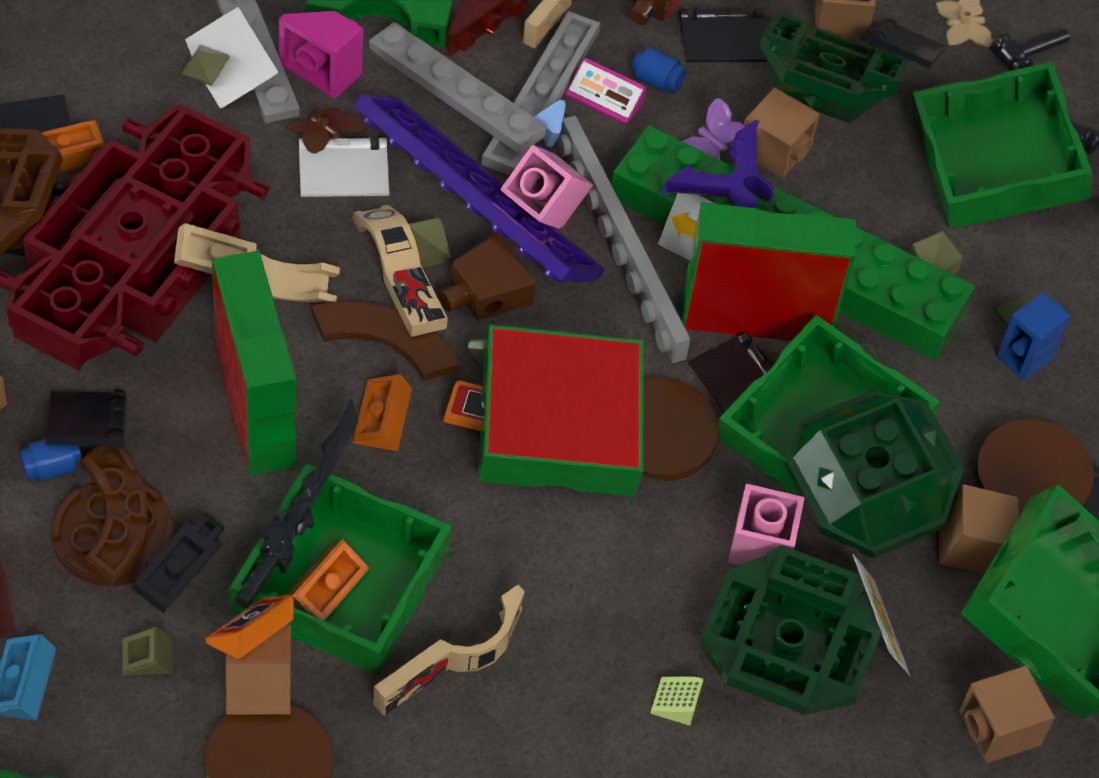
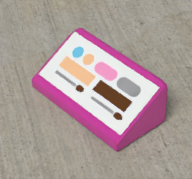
M585 58L575 73L565 96L628 125L644 103L646 87Z

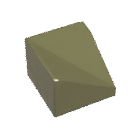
M440 218L409 224L416 241L422 268L451 261L444 227Z
M943 231L914 243L910 250V254L953 275L959 272L963 260L960 252Z

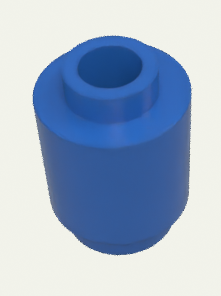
M651 46L645 51L640 50L632 63L636 79L664 93L667 90L676 93L687 74V68L681 65L680 60Z
M46 439L29 443L28 448L19 450L21 464L27 481L37 479L38 482L76 472V463H79L82 459L78 445H46Z

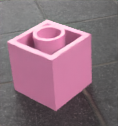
M532 144L500 190L539 222L560 229L566 224L593 184L553 152Z
M746 484L728 562L742 565L748 561L766 556L767 552L781 545L794 549L805 497Z

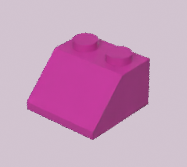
M336 11L283 14L279 18V58L284 68L334 99L362 74L363 28L354 20L347 19Z

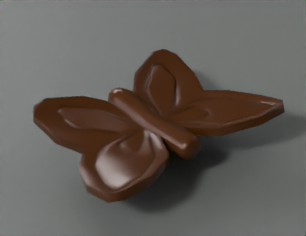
M332 106L323 109L317 115H312L310 120L288 124L286 129L302 133L304 146L310 153L316 154L323 151L330 140L329 134L333 138L339 137L340 132L344 134H360L367 131L368 125L361 118L352 114H342L339 108Z

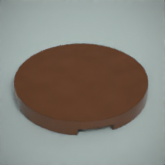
M666 378L643 379L642 475L665 479V481H674L695 474L710 461L718 443L719 422L715 410L699 391L685 383Z
M1035 419L1012 421L994 430L984 441L975 467V475H977L981 489L1018 497V517L1031 497L1057 484L1084 507L1094 483L1093 464L1082 443L1062 427Z
M94 483L80 490L75 489L61 502L52 522V542L59 561L74 576L92 584L113 586L85 565L84 557L97 543L107 517L104 496L98 485ZM143 483V486L146 490L148 505L146 538L134 566L118 586L135 582L175 535L174 520L169 507L162 499V495L145 483Z
M291 704L290 714L227 715L213 730L205 750L204 759L207 778H331L333 771V749L327 732L315 717Z

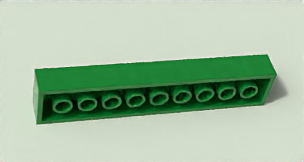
M648 125L614 170L611 185L621 204L665 225L678 194L669 193L664 197L662 196L667 178H670V176H673V174H676V172H679V170L688 165L696 172L703 170L706 173L724 175L733 172L735 167ZM774 187V196L770 201H763L752 193L758 202L757 209L763 211L835 217ZM699 195L715 204L737 206L727 197ZM856 227L855 259L839 313L936 361L967 312L976 286Z

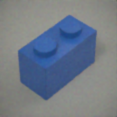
M1042 292L1012 315L997 358L1025 381L1055 357L1071 316L1059 303L1054 302Z

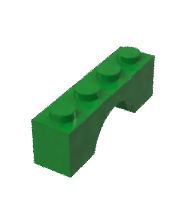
M307 0L306 13L336 11L347 19L352 20L371 15L387 17L399 23L404 29L426 44L445 48L452 18L453 0Z

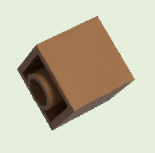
M815 0V27L845 38L867 39L875 10V0Z
M774 87L744 121V126H748V124L757 119L760 121L757 127V163L779 177L784 178L797 162H801L809 152L813 144L820 113Z
M962 484L955 494L944 528L939 530V564L985 574L1018 519V497Z
M286 625L239 660L226 654V715L290 714L291 625Z
M1027 666L971 683L959 710L970 736L976 742L986 763L1042 745L1055 719Z

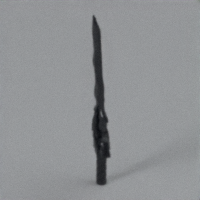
M350 399L338 427L321 445L323 457L317 468L302 480L304 491L300 498H292L289 508L275 515L273 522L259 533L258 536L265 539L260 548V553L264 554L262 561L256 566V570L250 575L249 580L243 585V589L235 597V602L240 607H250L255 596L258 595L261 587L264 586L268 580L267 578L274 571V567L278 566L281 573H286L289 564L293 560L294 545L292 540L298 534L303 535L306 527L312 528L314 526L311 508L321 493L358 422L352 399Z

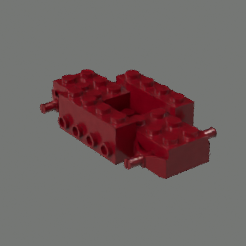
M182 104L171 108L153 123L149 122L147 126L128 117L127 121L125 120L123 123L122 131L140 139L139 152L110 138L101 150L98 149L92 154L84 170L71 178L67 189L58 200L54 199L50 202L44 216L38 223L33 225L24 234L22 244L24 245L27 271L23 274L19 273L17 277H14L0 269V287L8 290L10 293L6 309L8 323L13 330V337L78 371L86 361L110 351L113 347H119L137 357L144 347V342L126 334L125 327L157 342L211 275L174 264L179 227L186 223L239 238L241 226L239 202L230 197L239 194L240 191H246L264 200L269 193V185L251 178L250 137ZM133 221L142 224L139 228L133 230L123 227V224Z

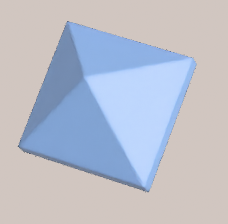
M563 100L557 101L534 116L546 125V136L542 139L548 147H552L560 135L566 107Z

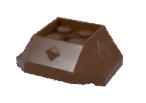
M0 128V255L7 249H22L24 234L43 217L63 161L59 149L36 129Z

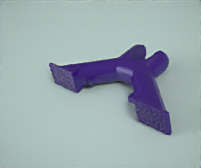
M758 119L754 120V122L736 132L729 153L735 159V170L728 175L706 173L703 170L696 172L690 165L685 166V168L667 178L662 196L664 197L669 193L727 197L737 206L758 208L757 199L752 193L763 201H770L774 196V187L757 172V127L760 121Z

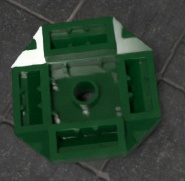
M780 12L775 13L763 32L759 44L767 58L773 88H777L814 111L847 123L853 122L883 98L894 96L910 59L879 48L875 49L817 28L808 22Z
M869 391L803 418L785 463V468L800 496L805 497L804 504L820 533L839 543L856 548L858 552L872 559L943 529L964 470L963 464L926 401L877 391ZM867 460H878L884 467L874 468L867 463Z
M781 545L767 552L766 556L748 561L728 571L701 634L699 645L726 685L807 715L855 703L881 635V629L872 605L865 594L866 590L859 574ZM783 638L792 639V640H794L796 643H795V644L788 643V642L784 641Z

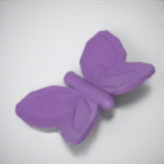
M717 98L708 107L706 123L709 131L705 127H700L698 133L704 138L693 136L682 142L720 160V151H727L726 144L732 143L736 132H739L745 126L739 122L732 121V112L729 106L722 99Z

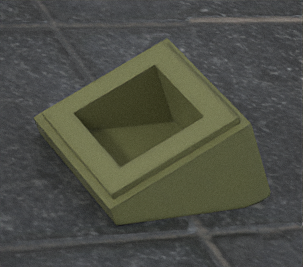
M154 627L122 638L123 676L173 673L172 637L162 629Z

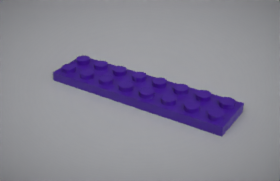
M365 94L359 96L354 107L364 115L363 120L369 126L384 131L389 136L388 141L394 147L407 151L415 157L413 162L419 168L426 172H432L440 178L439 184L445 190L453 194H459L465 199V206L470 211L479 216H485L492 222L491 228L496 233L515 241L519 245L517 249L521 254L531 260H537L546 267L544 272L547 276L559 283L564 281L580 283L581 281H596L605 270L601 265L555 227L539 222L500 190L503 186L501 182L400 98Z

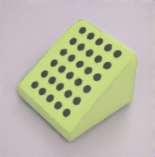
M661 677L650 714L690 725L704 679L699 677Z

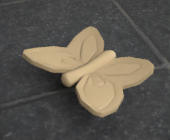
M948 0L936 3L939 13L948 19L947 25L952 26L946 35L949 45H959L970 39L978 45L990 47L993 41L991 32L988 28L980 25L985 23V18L979 16L983 12L980 0H959V2Z

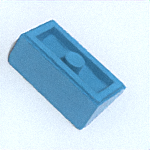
M42 634L7 639L0 663V715L37 721L56 652V647Z

